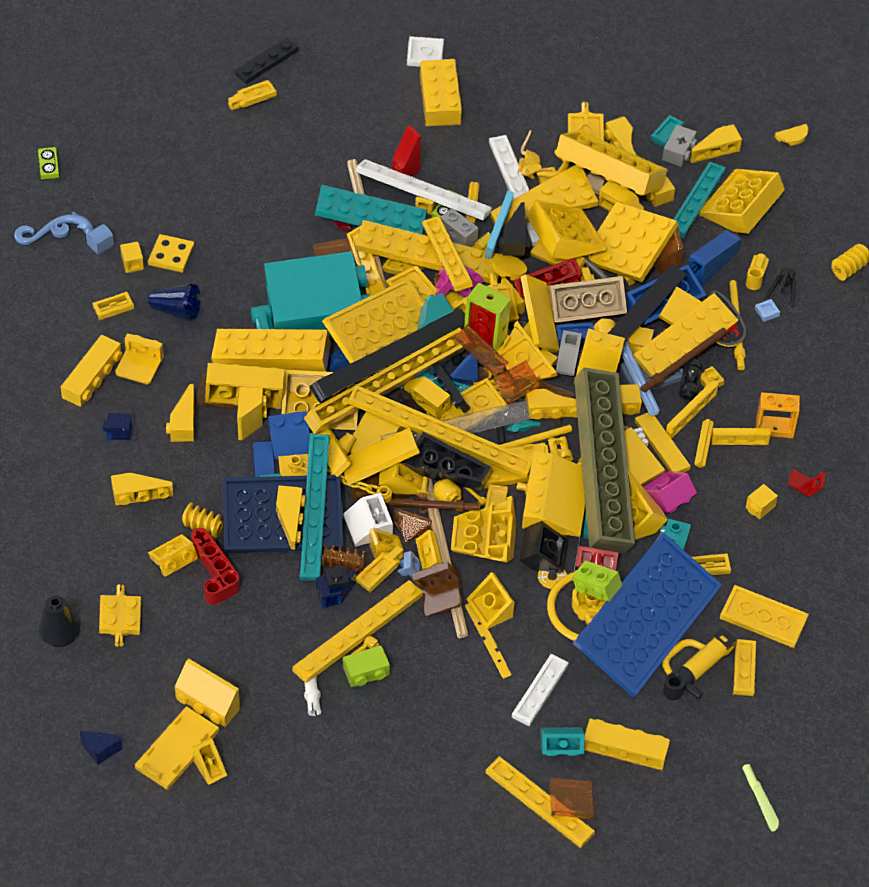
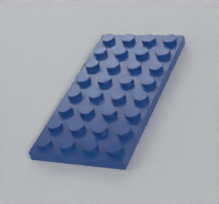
M664 532L659 535L621 582L622 586L609 602L606 601L573 642L579 650L632 697L637 695L722 586L719 581Z

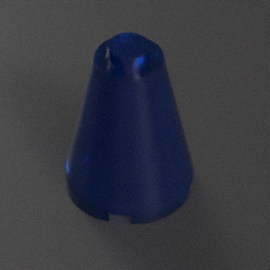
M197 284L154 289L148 294L147 303L153 309L193 321V319L197 318L200 311L201 300H197V294H200V289Z

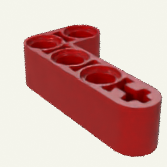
M197 528L193 530L191 542L194 545L198 558L212 576L204 584L205 600L207 603L215 605L239 592V575L206 529Z

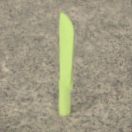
M746 764L743 766V770L768 826L773 832L778 828L779 820L761 787V783L757 781L751 765Z

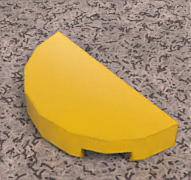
M807 124L775 133V138L779 142L783 141L789 143V145H798L804 142L807 137Z

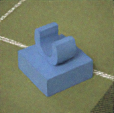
M411 551L404 553V559L399 560L401 562L399 565L403 569H399L398 573L402 576L409 575L413 579L412 574L420 571L421 562Z

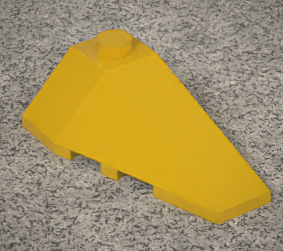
M628 470L634 539L636 540L655 534L668 519L659 505Z

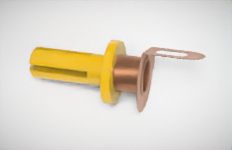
M488 366L484 367V369L479 367L478 378L480 379L478 380L491 379L492 375L503 373L504 370L495 371L503 369V367L500 366L492 369Z
M427 477L421 478L420 490L416 491L418 497L414 498V500H429L427 499L429 497ZM419 508L420 513H426L428 511V508H426V510H422V508Z

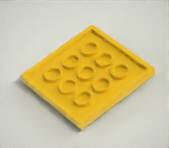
M616 202L597 231L607 247L606 250L586 256L601 269L643 282L676 230L678 223L676 220Z

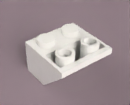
M381 493L362 497L343 513L355 547L369 543V530L371 528L393 534V523Z

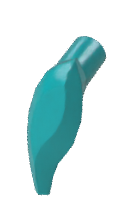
M530 420L517 421L510 424L506 431L520 433L533 427L541 426V423Z

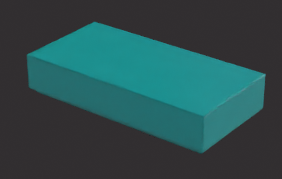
M669 115L651 135L650 140L665 147L676 125L684 127V122Z

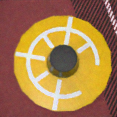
M539 570L538 580L544 587L552 589L556 582L567 574L565 570L563 573H557L555 570H550L549 572Z

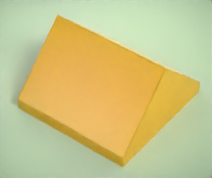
M493 572L466 599L486 629H490L513 617L514 601Z

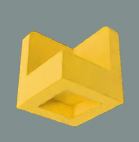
M133 242L120 245L125 272L144 270L139 243Z

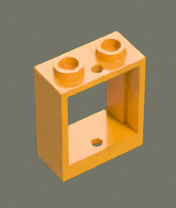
M761 392L755 428H770V436L793 438L799 415L800 396ZM764 410L791 412L790 418L763 416Z

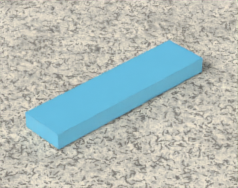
M508 190L486 247V258L491 259L513 203L514 192Z

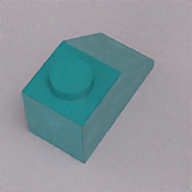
M442 293L436 296L432 294L424 300L425 303L420 308L417 330L454 312Z

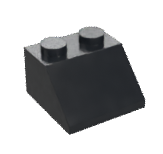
M543 521L526 527L524 529L519 561L532 570L546 572L555 570L557 573H563L568 539Z

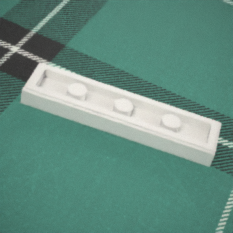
M551 654L515 708L512 718L530 727L568 668L569 662Z

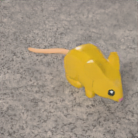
M530 130L521 148V153L525 155V158H520L518 172L534 179L535 176L533 174L541 170L540 158L536 153L529 150L524 151L531 134Z

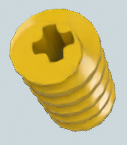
M856 244L853 248L844 252L843 255L834 259L831 265L835 276L839 280L844 281L847 277L856 273L857 270L866 266L867 262L869 263V250L864 245Z
M190 502L182 516L184 526L190 527L192 530L197 528L206 529L213 539H217L224 529V519L221 521V514L214 518V511L207 515V508L200 512V506L197 505L193 509L194 504Z

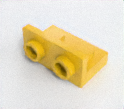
M182 534L148 552L150 559L160 567L162 575L165 577L198 558L193 543Z

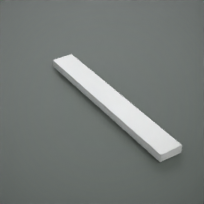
M507 136L489 138L493 154L508 190L514 192V198L529 191L521 172H518V162ZM526 222L525 230H528L529 239L533 247L540 238L530 222Z
M366 159L356 166L357 173L453 208L475 218L484 220L491 213L492 207Z

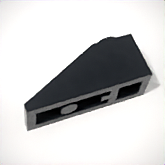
M525 202L520 203L503 229V237H499V248H503V255L525 256Z

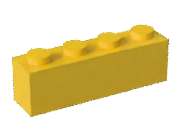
M101 335L61 385L62 398L80 407L86 401H89L93 391L100 387L103 378L110 374L113 365L120 361L122 357L121 343Z
M589 719L584 736V750L663 770L670 739H666L661 735L647 734L641 730L628 729L622 725L605 723L600 719Z

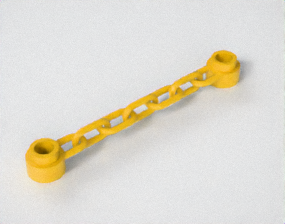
M292 455L289 458L288 466L292 472L307 471L304 463L308 465V461L303 460L299 455ZM327 468V472H330L331 475H334L332 471ZM340 475V478H343L340 479V482L347 486L363 489L373 495L381 493L385 503L390 502L392 499V491L387 486L379 487L360 481L354 483L355 485H348L345 476ZM372 487H373V488H376L377 491H376V492H373V491H372Z

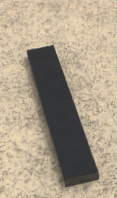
M672 263L608 334L625 338V344L687 274Z

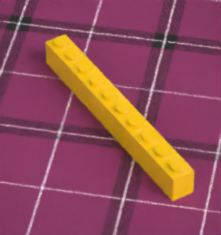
M458 328L356 385L384 396L408 381L433 368L432 365L439 362L441 364L463 352L470 342L461 328ZM354 386L308 412L304 419L314 434L360 409L348 404Z

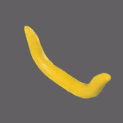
M562 160L563 164L557 171H541L537 175L553 178L567 170L570 162Z
M685 639L678 642L662 661V667L668 675L673 672L669 664L670 659L683 648L692 646L701 650L705 644L694 639Z

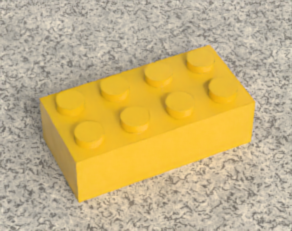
M455 59L420 61V81L426 126L461 124V103Z
M208 363L205 403L238 405L240 387H262L263 395H267L266 407L281 409L284 369Z

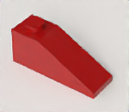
M409 125L393 156L392 170L412 177L420 172L421 135Z

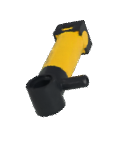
M723 627L718 630L708 644L677 671L666 676L663 688L665 697L670 700H678L682 697L683 692L687 690L696 699H700L703 695L702 692L692 684L722 657L727 658L735 651L737 639Z

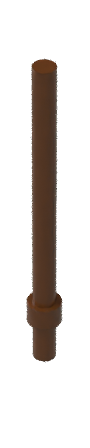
M724 327L666 369L660 373H655L648 382L640 387L641 391L645 393L652 387L660 385L663 379L726 335L727 330Z
M392 498L390 502L385 503L386 506L455 509L458 512L480 510V503L465 502V500H456L454 502Z

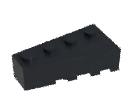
M424 432L416 443L420 453L406 459L404 462L406 467L422 477L425 476L438 481L449 479L458 486L482 491L491 476V466Z

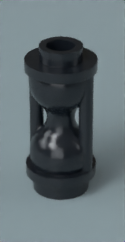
M691 359L683 367L679 395L687 401L693 400L699 391L702 365L697 359Z

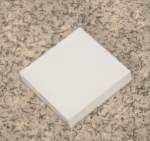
M410 37L407 66H420V61L442 60L444 39Z

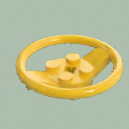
M577 570L557 581L551 589L547 600L548 615L552 624L562 635L573 641L579 634L572 632L561 623L556 614L555 600L559 591L566 584L573 581L572 576ZM576 588L572 593V608L578 615V618L586 621V624L591 621L606 602L594 596L582 594Z

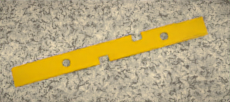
M466 604L465 607L480 636H485L486 638L483 641L503 679L512 676L500 651H495V648L498 647L489 630L486 629L470 604Z

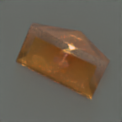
M395 508L394 523L405 543L418 538L428 530H432L431 519Z

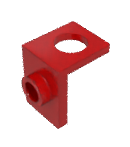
M793 469L790 474L789 486L810 497L823 489L826 473L822 472L811 479ZM818 480H820L818 486L815 488L816 483L818 482Z

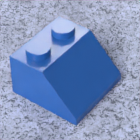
M306 411L268 416L275 461L278 460V456L309 454L310 429L304 419L307 415Z

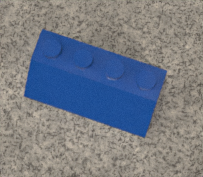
M687 264L679 268L687 275L677 287L698 300L705 297L706 293L689 265ZM657 279L626 293L627 312ZM673 291L649 316V318L643 323V325H646L650 322L659 319L658 316L660 315L661 311L663 310Z

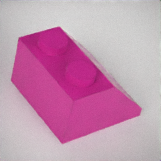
M666 471L643 487L662 511L666 513L674 512L677 506L689 502L691 497L697 494L688 473Z

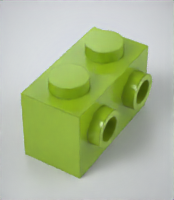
M585 561L572 576L578 592L608 602L622 586L618 571Z
M381 645L343 657V669L351 687L362 686L367 682L382 680L389 676L390 665Z

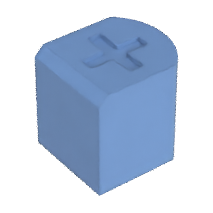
M104 224L86 234L87 245L97 255L114 245L113 234Z

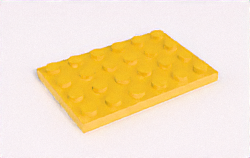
M406 278L326 317L322 322L351 364L417 331L420 308L425 302L410 280Z

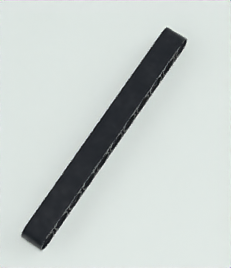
M459 309L317 380L309 388L318 402L322 404L458 328L464 331L465 313L462 309Z

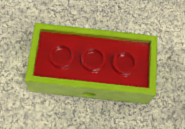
M480 283L475 286L468 295L466 303L464 334L470 342L467 347L475 349L477 352L493 360L497 358L496 353L507 337L511 298Z

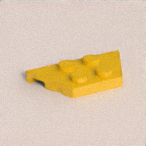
M515 322L511 334L507 335L504 344L497 351V358L515 382L518 380L535 381L556 377L557 372L538 347L534 346L532 339L519 322Z

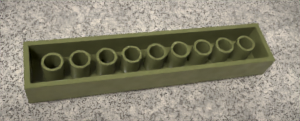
M583 368L574 378L589 548L625 554L635 544L619 374Z

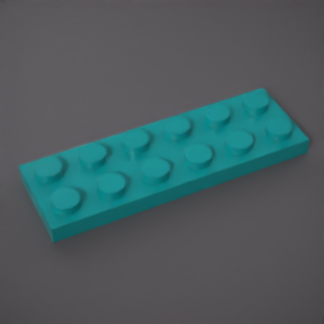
M321 185L315 215L361 226L363 220L422 235V221L425 220L427 209Z

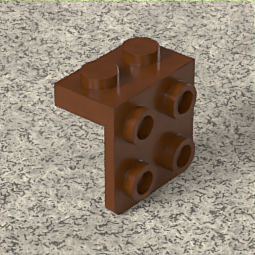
M448 561L412 574L413 581L423 590L424 613L427 617L461 606L459 572Z

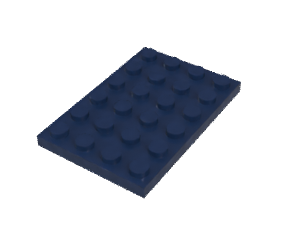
M307 475L223 478L225 553L301 551L305 506L300 507V513H303L302 525H298L297 530L301 531L300 543H296L295 550L290 548L276 512V502L279 485L302 488V495L306 496ZM327 475L322 550L343 549L340 476Z

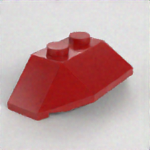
M576 258L568 259L529 274L531 277L546 282L547 286L578 282L582 275ZM521 278L513 280L520 298L525 300Z

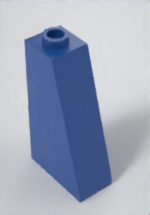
M725 230L690 256L689 267L702 287L739 251L741 238L736 234Z

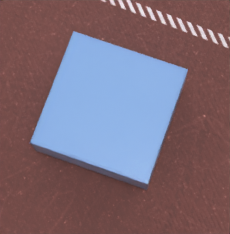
M772 299L755 305V310L763 322L780 316V311Z

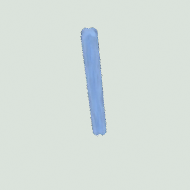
M626 342L621 352L623 360L634 383L639 384L641 398L650 416L658 415L660 409L651 390L649 389L644 393L640 389L646 383V380L638 363L632 357L633 353L628 342Z

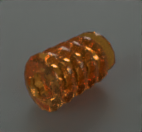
M332 544L330 549L326 545L322 566L326 568L328 564H330V567L345 565L347 573L351 569H353V574H357L359 571L361 573L365 562V551L358 555V549H355L353 554H351L349 547L343 552L342 546L335 550V544Z

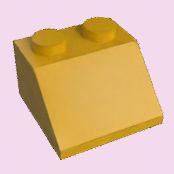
M240 387L237 414L238 440L245 439L263 426V418H267V395H263L262 387Z

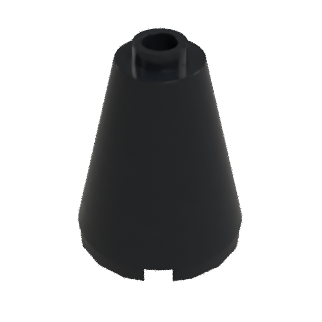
M51 596L46 600L39 625V634L43 642L52 644L53 647H65L71 644L77 634H79V622L61 596Z

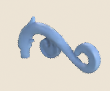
M72 212V215L60 216L50 221L37 234H35V230L32 227L25 225L17 228L14 236L18 243L28 245L41 238L50 230L55 237L63 238L67 236L70 232L68 223L77 224V227L83 229L85 234L94 230L87 218ZM25 233H31L32 235H34L31 238L23 237Z

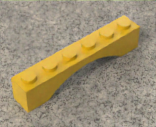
M625 116L606 122L605 139L609 140L612 145L636 155L631 143L633 128ZM665 176L662 189L653 193H647L646 197L648 201L652 202L654 207L674 200L675 187Z
M639 384L620 385L622 414H640L642 400ZM547 389L526 390L525 407L527 419L578 417L576 399L554 394Z

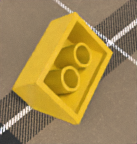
M190 659L186 661L175 685L177 700L182 704L190 705L197 713L208 716L213 723L226 727L240 710L239 689Z

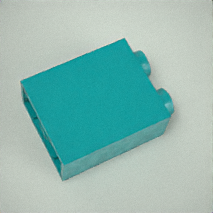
M352 252L264 263L266 288L274 329L328 330L322 322L326 317L370 296V294H360L359 288L367 287L366 270L364 265L355 266Z

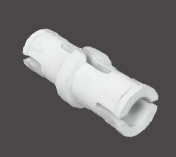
M315 677L307 684L305 683L306 692L304 697L307 700L308 714L310 716H316L315 710L317 715L321 714L319 702L321 695L317 687V677Z

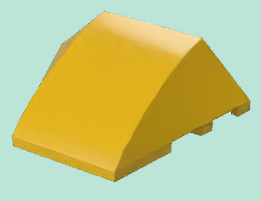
M509 496L506 498L507 500L497 504L495 502L490 503L489 507L479 511L471 510L454 516L451 551L464 555L509 562L514 557L517 526L513 497Z

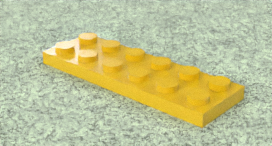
M713 293L635 352L632 357L651 377L655 373H660L721 328L724 327L728 330L739 320L719 297Z

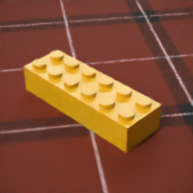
M581 130L561 134L556 150V155L560 156L562 160L576 163L577 167L587 168L591 170L592 174L602 175L606 180L617 182L623 188L633 189L639 195L661 190L668 170Z
M217 329L211 359L213 363L226 365L238 364L250 367H275L284 370L326 372L331 342L328 330Z

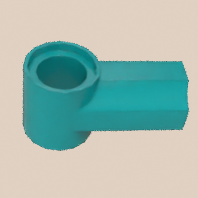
M269 304L251 307V317L253 324L256 325V329H274Z

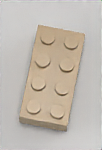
M623 276L547 286L554 323L627 313Z

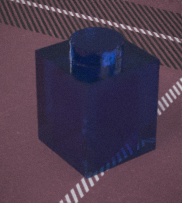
M108 413L107 420L103 421V432H106L107 439L130 440L132 429L131 414Z

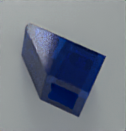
M346 570L349 586L329 589L326 575L316 578V590L322 608L343 603L356 584L355 570Z

